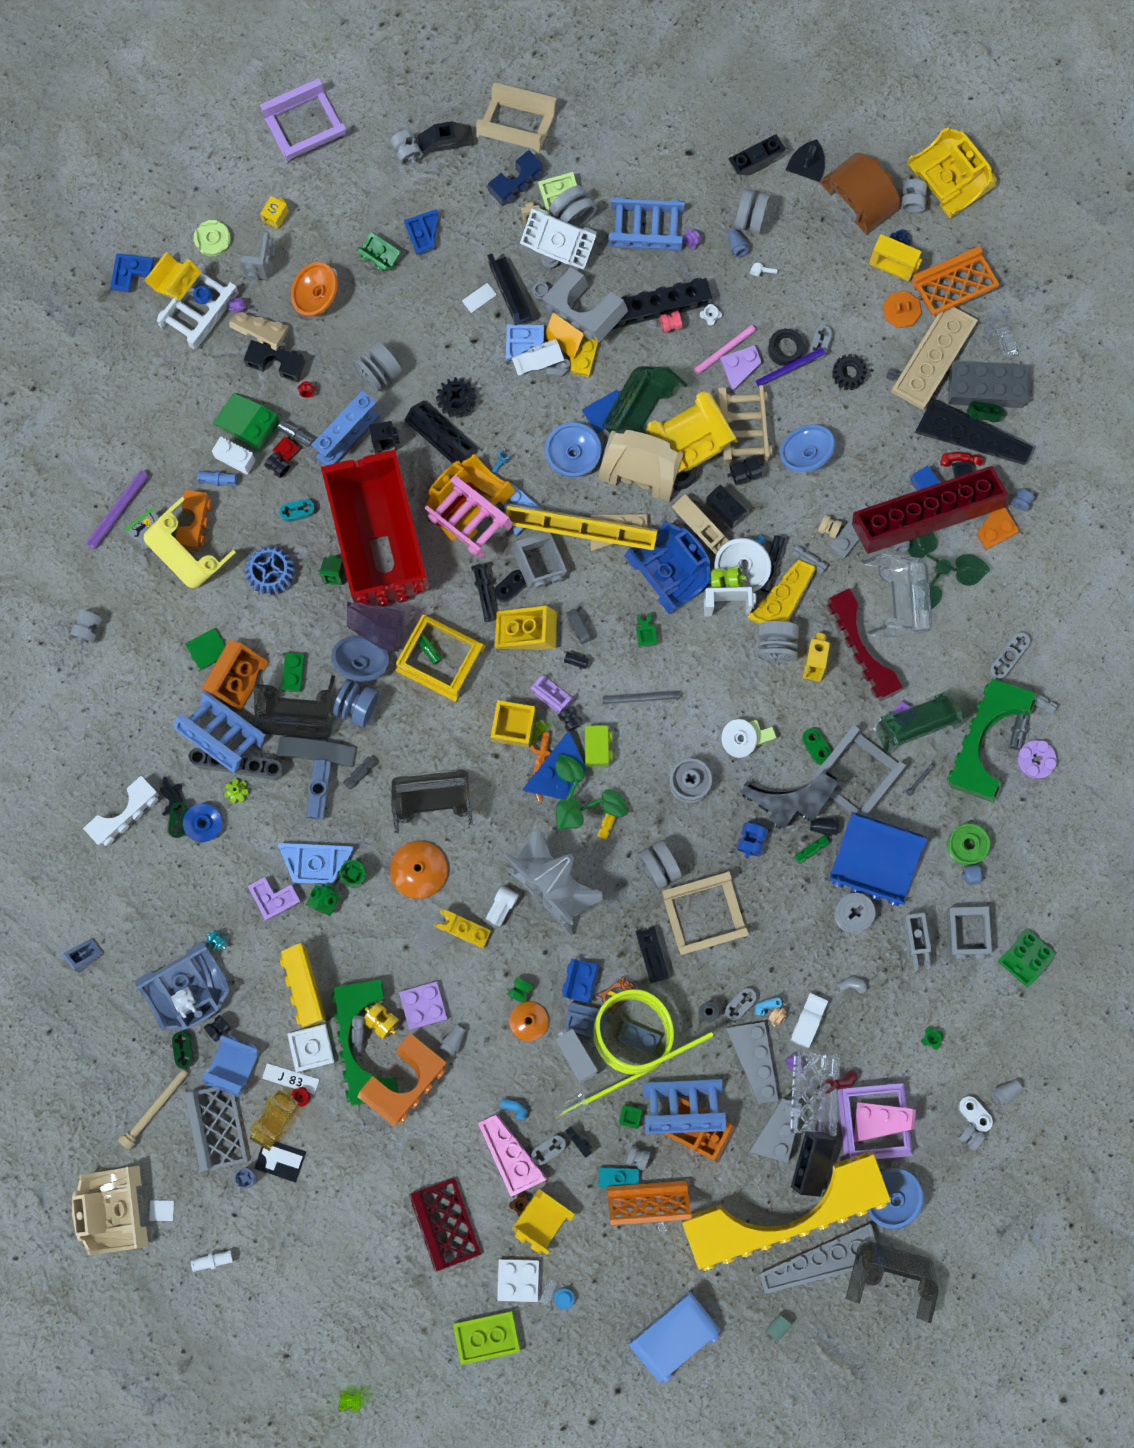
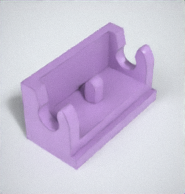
M541 675L530 688L532 694L558 714L565 710L574 699L544 675Z

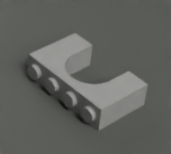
M570 267L542 298L545 305L544 309L551 315L554 312L573 327L583 332L589 340L594 339L599 343L628 312L624 300L610 292L593 310L588 312L573 311V303L588 287V283L583 274Z
M566 1028L557 1034L558 1038L555 1039L556 1045L580 1085L596 1076L598 1071L574 1030L571 1029L569 1031Z

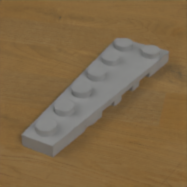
M868 1224L763 1271L759 1275L764 1294L875 1266L882 1264L872 1226Z

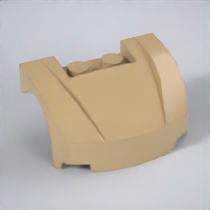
M626 430L624 434L611 431L604 451L598 480L615 486L618 479L626 484L632 483L642 489L653 490L651 497L669 502L674 490L673 486L683 452H676L670 449V443L648 434Z
M140 1166L81 1174L77 1191H74L72 1196V1218L77 1239L83 1242L87 1254L97 1255L148 1247L146 1226L140 1227L136 1191L137 1186H142Z

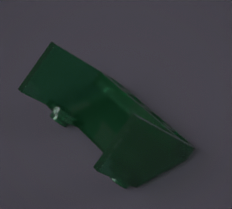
M639 366L635 368L606 416L603 428L609 433L615 431L616 433L624 434L626 430L647 434L643 426L658 400L669 398L673 394L675 387H687L688 384L669 367Z
M943 692L935 695V699L895 715L888 713L881 716V721L878 722L875 730L885 753L890 755L895 747L952 726L953 730L957 729L965 720V717L951 695H946Z

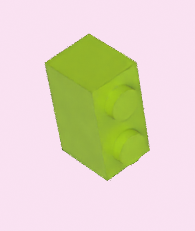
M585 726L586 767H608L609 761H612V750H608V743H612V731H608V726Z

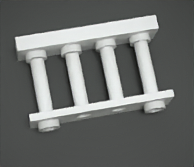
M202 263L197 266L202 273L181 301L172 299L165 310H162L157 317V322L162 329L168 323L186 335L189 346L195 351L227 310L229 300L236 298L239 294L237 287L231 282L228 286L223 287L206 276V270ZM200 280L220 293L216 301L210 300L204 304L209 307V311L203 316L183 303L188 295L193 297L194 287ZM178 309L198 321L195 329L190 330L172 318Z

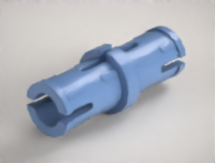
M199 471L198 483H210L215 486H236L237 474L220 473V471Z

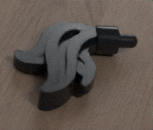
M164 777L162 782L165 790L162 787L160 788L163 797L169 800V805L164 808L165 811L162 813L163 816L169 813L173 803L183 802L180 794L182 785L176 784L172 787L167 777ZM178 805V808H174V810L181 808V805Z

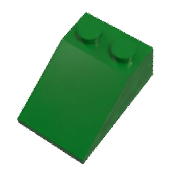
M235 393L231 395L213 421L214 425L258 452L261 451L280 423L277 414Z

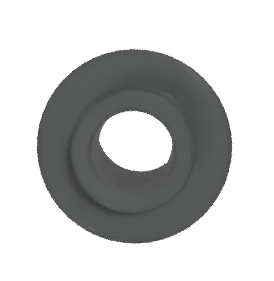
M712 1002L703 1003L698 1010L700 1020L705 1023L715 1021L719 1015L717 1005ZM707 1008L712 1009V1015H707L705 1010Z

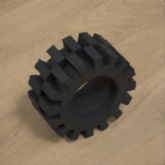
M846 354L842 355V358L839 357L833 367L832 378L835 379L834 383H838L839 388L843 386L844 390L850 388L851 391L854 390V387L856 389L859 388L866 377V363H862L863 359H858V355H855V357H852V354H849L847 357ZM847 366L855 368L857 374L853 378H847L843 375L842 370Z

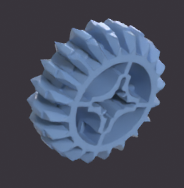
M271 545L267 546V550L261 546L260 552L254 549L255 556L249 554L248 557L251 561H245V565L248 567L244 568V572L247 573L244 577L246 580H249L248 585L253 586L255 592L260 589V594L262 595L267 590L268 596H271L272 591L278 595L277 589L279 588L285 591L284 585H291L288 579H294V576L290 573L295 572V568L292 567L294 561L290 560V554H286L285 549L279 551V546H275L273 550ZM265 558H268V560H267L266 562H264V563H261V562H260L261 560H263V559H265ZM277 558L284 563V571L276 567ZM269 567H272L273 571H272V572L270 571V573H267V572H266V569H267V568L269 569ZM255 569L263 573L262 582L255 578ZM273 578H279L277 581L270 583Z

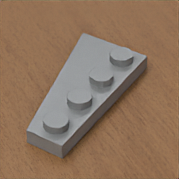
M765 1022L726 1028L758 1104L779 1101Z

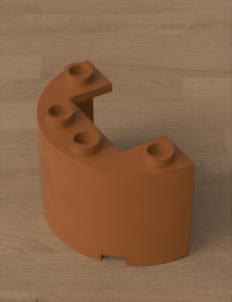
M863 153L853 154L819 182L831 196L837 192L857 214L855 223L866 235L900 210L902 199L891 181V175L880 167V163L876 158L872 159Z

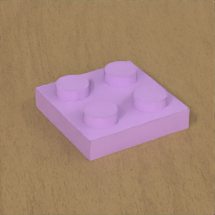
M437 981L399 992L409 1030L448 1020Z

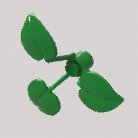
M556 756L555 767L559 777L566 782H573L568 797L560 800L556 806V821L559 830L581 827L584 823L582 811L598 803H603V810L611 816L624 817L628 815L629 809L625 800L618 792L611 789L605 790L602 793V798L580 807V803L575 799H571L576 789L577 781L584 779L583 768L575 759L569 756Z

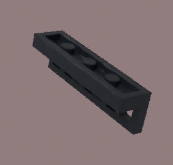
M492 253L488 254L489 268L515 326L533 320L506 256L495 260Z
M424 400L412 406L404 419L406 423L452 464L456 461H465L468 456L474 454L478 449Z

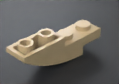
M686 494L672 506L677 514L716 555L720 548L729 541Z

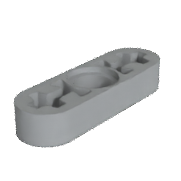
M1017 633L989 668V676L992 679L999 681L1007 675L1030 644V638L1027 634ZM1023 638V644L1016 650L1014 648L1015 645L1018 643V640ZM1012 652L1014 660L1007 661L1004 658V654ZM1003 663L1005 666L1001 670L1002 674L996 675L995 669Z

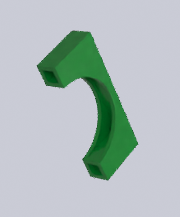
M381 979L334 987V992H331L332 1002L337 1006V1012H334L336 1024L339 1023L340 1031H337L338 1043H342L343 1051H340L341 1063L345 1062L346 1068L343 1071L344 1083L348 1082L349 1089L345 1091L346 1100L351 1103V1106L366 1104L358 1098L360 1090L373 1076L362 1069L353 1056L350 1044L353 1028L352 1019L354 1016H359L366 1007L385 1001ZM373 1076L389 1090L399 1093L397 1078Z

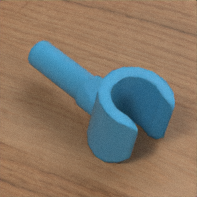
M504 450L499 452L497 464L491 471L494 475L502 464H506L509 461L510 454L506 458L501 457Z

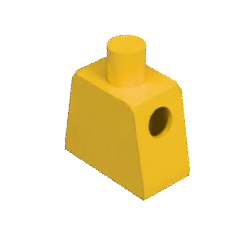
M816 633L814 639L810 640L802 675L804 679L821 682L826 668L830 645L829 642H826V635L823 633Z

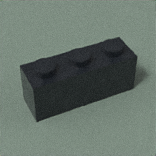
M805 1132L790 1186L800 1195L821 1197L836 1139L825 1132Z

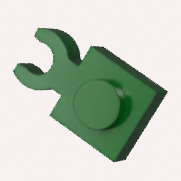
M647 613L648 619L646 621L641 620L640 614L637 615V623L641 625V627L636 628L638 648L658 644L655 625L649 626L651 622L650 613Z

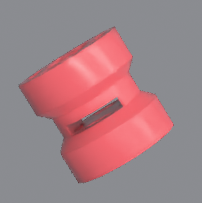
M678 311L672 312L671 315H660V323L664 333L670 332L673 328L676 330L682 329V321Z

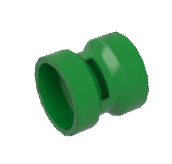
M516 977L514 986L508 991L507 995L524 1004L527 999L526 995L528 992H531L533 986Z

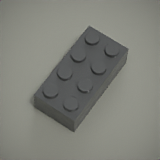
M953 361L949 368L948 405L969 406L971 402L976 401L994 404L999 407L1023 408L1027 401V365Z

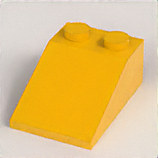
M548 606L496 611L495 648L518 650L555 649L557 612Z

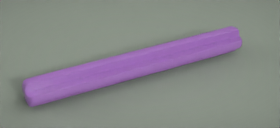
M142 470L137 473L86 543L89 547L96 549L149 477L147 473Z

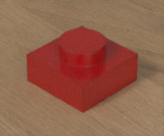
M286 436L273 448L274 453L277 452L281 459L288 462L300 450Z

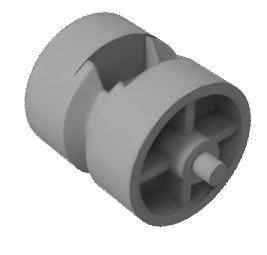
M411 130L399 131L390 140L402 165L415 164L423 155L419 145L415 144L416 139Z
M90 609V612L78 610L75 619L77 624L73 625L69 635L77 639V644L79 645L82 642L93 644L95 640V629L99 628L102 618L93 613L94 609Z

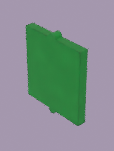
M215 628L185 643L191 654V659L195 661L200 671L216 663L225 649L224 640L220 639Z

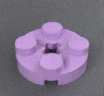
M1030 741L1023 745L1018 752L1016 760L1018 769L1023 775L1032 779H1043L1056 767V754L1047 742ZM1033 755L1041 758L1040 765L1032 762Z

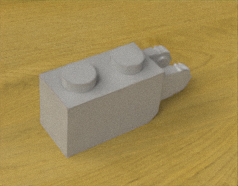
M925 913L905 915L902 917L908 956H911L913 970L917 971L919 968L917 955H923L924 966L926 969H930L929 953L931 952Z

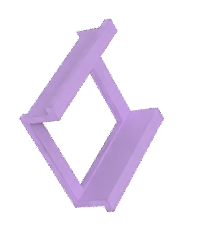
M319 78L260 104L264 120L287 163L298 155L342 135H346V128L343 123L340 124L323 92V86ZM318 97L333 128L290 147L274 117Z
M904 1083L837 1090L845 1160L868 1151H872L875 1159L913 1156L910 1131L901 1132L902 1147L855 1151L849 1096L897 1092L898 1107L907 1108Z

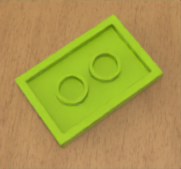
M512 1311L453 1324L460 1365L520 1352Z

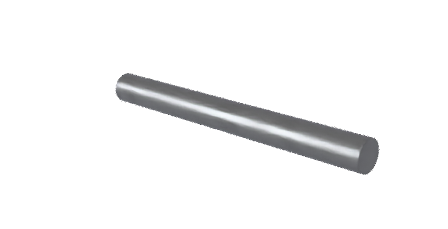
M679 691L603 696V704L680 699Z

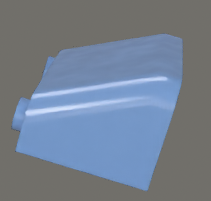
M688 1291L679 1303L676 1302L672 1308L642 1331L640 1336L632 1338L628 1342V1346L658 1383L661 1381L666 1383L674 1376L672 1372L706 1343L710 1342L712 1344L720 1337L719 1332L721 1329L695 1296Z

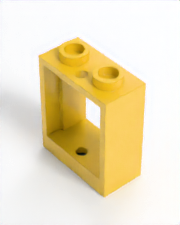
M880 234L873 249L869 265L909 282L911 276L917 274L922 262V259L919 257L922 251Z

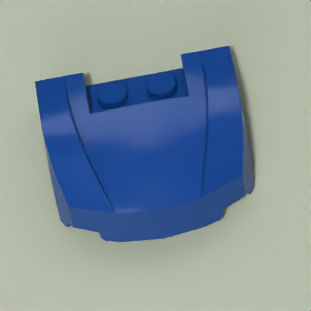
M665 521L658 529L654 550L631 547L624 555L634 570L639 569L659 595L658 601L668 614L673 613L689 602L711 579L710 560L700 542L684 527L679 528L669 524L668 521Z

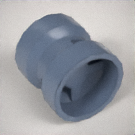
M249 1168L239 1169L234 1176V1182L240 1188L252 1187L257 1179L256 1173Z

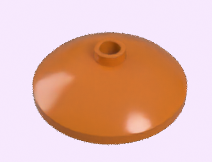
M322 262L310 263L299 271L291 287V302L297 312L308 317L317 316L332 304L338 287L335 271L329 265Z
M414 841L405 844L397 850L390 863V877L393 885L401 894L412 899H425L433 896L443 887L448 875L447 861L443 853L435 845L424 841ZM416 865L421 866V870L418 872L414 870Z

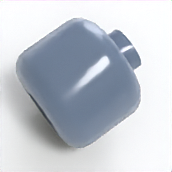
M979 865L965 866L964 872H961L962 880H965L968 885L979 884L982 881Z

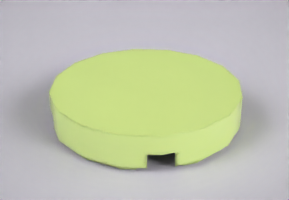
M208 220L201 223L197 230H195L194 242L202 254L218 256L228 249L231 243V236L224 224L217 220Z

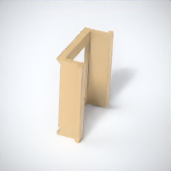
M494 82L492 86V99L483 120L478 119L476 122V136L479 137L481 135L532 148L540 153L555 117L557 98ZM498 104L544 116L537 134L492 123L491 119Z
M730 872L662 891L680 955L749 936L733 889ZM722 885L736 931L685 946L672 899Z

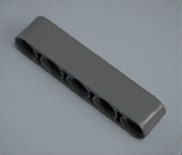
M194 748L189 752V760L197 768L278 780L284 774L283 766L273 759L241 755L242 759L239 769L233 773L222 764L214 765V758L200 748ZM197 754H203V759L200 762L194 761ZM253 763H260L257 771H251ZM272 766L279 767L276 774H270Z

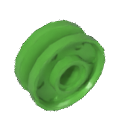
M963 824L957 827L949 835L947 841V851L950 857L956 863L964 866L975 865L982 861L990 848V840L986 831L974 824ZM965 840L972 842L973 848L971 850L964 847Z

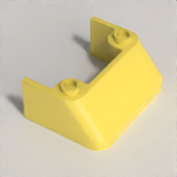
M181 497L146 530L143 539L146 545L187 587L197 588L236 552L232 550L220 562L210 555L202 557L197 562L171 535L178 525L177 518L171 512L185 500Z

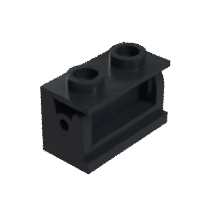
M392 421L369 424L375 454L380 451L390 450L393 446L397 451L396 444H400L397 427H393Z
M721 484L706 498V504L731 529L745 517L744 513L747 510Z

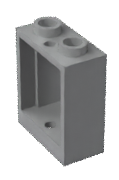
M550 532L518 540L511 548L528 589L532 587L538 589L549 582H560L567 572ZM544 546L554 573L534 578L524 552Z
M989 907L948 908L949 957L955 956V960H965L967 956H974L975 959H987L986 956L992 954ZM955 917L983 918L984 949L957 950Z

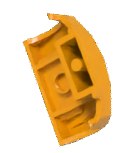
M473 454L471 458L463 462L456 461L437 478L428 491L429 499L425 507L428 506L433 511L439 507L453 491L454 486L450 480L455 475L465 483L471 482L476 487L475 491L494 506L498 502L504 505L516 491L510 482L503 481L495 476L480 461L477 455ZM474 529L467 538L471 540L478 531Z

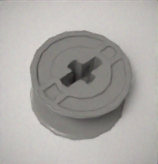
M850 893L838 902L835 907L834 916L836 923L842 930L855 934L866 930L872 924L876 912L870 898L864 894ZM859 907L861 911L857 914L858 916L850 919L848 916L852 913L851 909L854 911Z

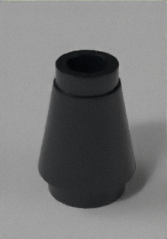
M834 818L811 820L810 831L831 837L838 835L839 820H834Z

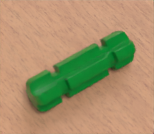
M821 836L817 842L814 841L804 848L802 852H798L794 856L796 862L801 864L806 861V858L809 859L819 852L821 848L826 847L829 844L828 839L825 836Z

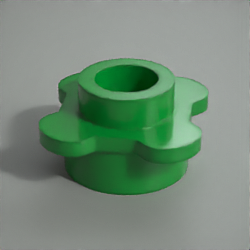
M927 1027L921 1043L924 1046L928 1045L937 1050L940 1048L939 1043L944 1034L941 1031Z

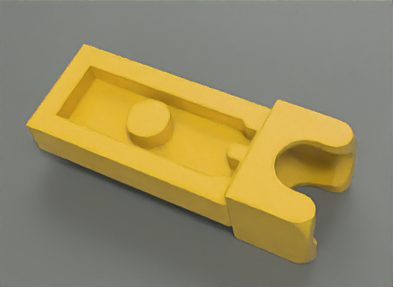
M440 910V914L446 920L443 924L435 923V928L477 947L484 948L491 930L448 910Z

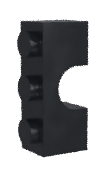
M254 340L250 341L243 359L247 367L259 371H264L265 366L270 361H278L281 363L278 370L280 377L294 382H299L306 363L302 354L297 351L289 352L281 346L274 350L266 342L262 344Z

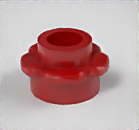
M304 381L298 385L297 389L301 397L310 398L314 396L316 387L311 382Z
M305 1087L294 1089L291 1094L293 1104L300 1107L306 1106L311 1099V1094Z

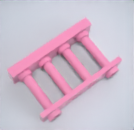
M455 475L450 480L454 486L453 491L435 511L426 506L425 510L429 514L427 517L434 524L438 522L468 546L467 550L474 556L478 554L481 558H484L485 554L481 550L483 544L498 528L504 527L509 530L513 524L507 515ZM464 495L466 502L447 522L441 517L442 513L458 496ZM472 506H478L480 512L462 532L458 531L454 525ZM485 517H492L493 523L475 543L467 538Z

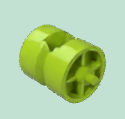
M740 566L728 567L727 570L724 568L712 569L709 584H712V588L743 587V580H746V576H743Z

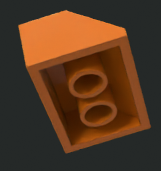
M229 640L201 689L240 711L268 661L242 643Z

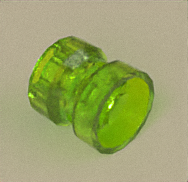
M340 1391L339 1412H346L351 1408L353 1413H360L361 1392H354L351 1396V1393L347 1391Z

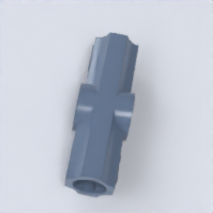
M314 760L312 781L309 786L310 795L307 818L324 820L326 798L329 793L328 784L331 762ZM321 785L324 787L322 793H314V789L317 786Z

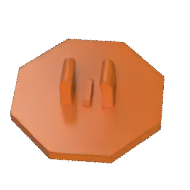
M907 291L891 293L882 305L885 320L896 328L913 326L922 314L919 299Z

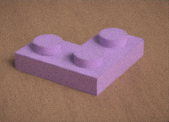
M264 877L248 886L266 921L301 903L292 885L274 894L267 879Z

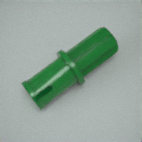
M422 631L417 643L422 648L421 652H424L432 664L435 665L443 657L434 647V642H430Z

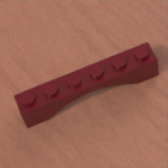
M850 588L829 597L827 609L831 615L834 614L838 630L840 632L843 631L847 647L852 648L855 662L857 665H861L864 679L870 682L873 696L881 702L901 692L903 687L895 672L878 663L867 652L861 642L856 624L858 603Z

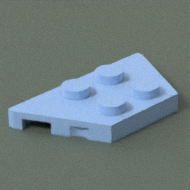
M278 843L293 883L324 885L325 883L333 885L340 874L341 866L349 859L353 852L352 846Z

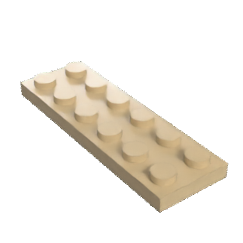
M955 307L938 314L892 388L891 393L924 410L978 320Z

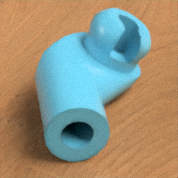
M771 998L756 1003L754 1006L755 1015L764 1016L766 1009L781 1007V999Z

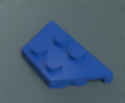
M569 732L565 734L523 787L522 791L560 800L564 799L571 791L573 782L564 781L556 771V756L566 755L575 759L583 768L584 773L587 768Z

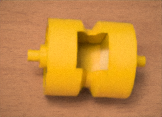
M378 1002L370 1009L368 1007L365 1008L367 1013L364 1017V1024L370 1029L374 1028V1033L381 1039H385L391 1033L394 1035L397 1033L394 1029L399 1019L392 1013L387 1014V1009Z

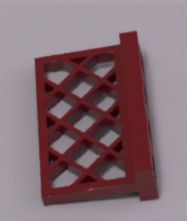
M455 1178L409 1194L435 1272L481 1255ZM452 1184L455 1191L451 1199L441 1194L444 1186ZM427 1192L436 1194L437 1197L433 1205L426 1203L422 1194ZM439 1196L450 1201L445 1212L435 1207ZM452 1203L460 1206L461 1212L458 1218L448 1214ZM433 1209L444 1214L439 1225L431 1221L430 1216ZM446 1216L457 1220L452 1231L442 1227ZM459 1222L467 1226L468 1230L465 1237L454 1233ZM440 1229L450 1233L446 1244L438 1241L437 1234ZM453 1235L463 1239L459 1250L448 1246ZM465 1241L473 1244L476 1253L467 1255L461 1252ZM446 1248L457 1253L454 1261L449 1263L445 1262L443 1256ZM459 1254L465 1256L460 1259H457Z

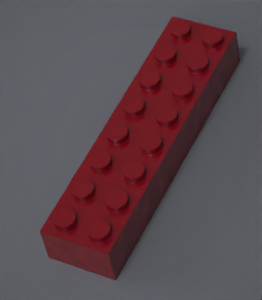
M989 466L853 512L852 526L866 553L870 554L1005 508L1009 494L993 466Z

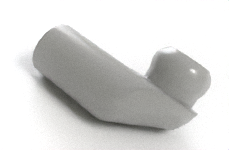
M565 358L563 361L558 362L555 367H545L544 375L563 376L570 368V361Z
M849 977L836 984L841 993L849 988L856 989L858 993H864L867 990L866 982L856 977Z

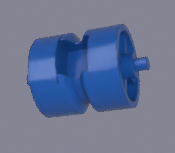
M756 821L755 824L744 823L741 834L743 838H739L736 849L746 854L745 858L749 859V855L760 857L763 850L762 842L766 840L768 829L760 826L759 821Z

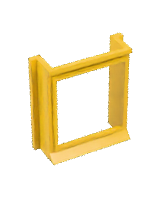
M422 614L396 662L397 668L395 672L456 702L461 686L479 653H483L486 645ZM426 625L471 647L451 686L406 664Z

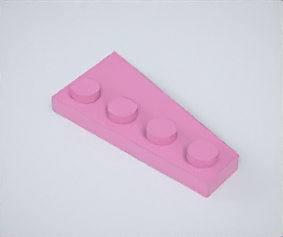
M497 1114L478 1123L511 1197L548 1180Z

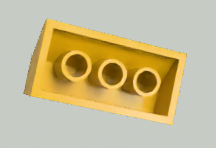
M299 943L281 951L282 957H279L282 969L285 968L287 976H284L286 985L291 987L293 993L290 995L292 1005L296 1006L298 1011L295 1014L297 1024L302 1025V1028L305 1029L327 1022L306 946Z

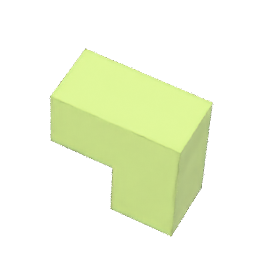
M757 720L749 722L757 733L756 747L776 740L772 727L760 730Z

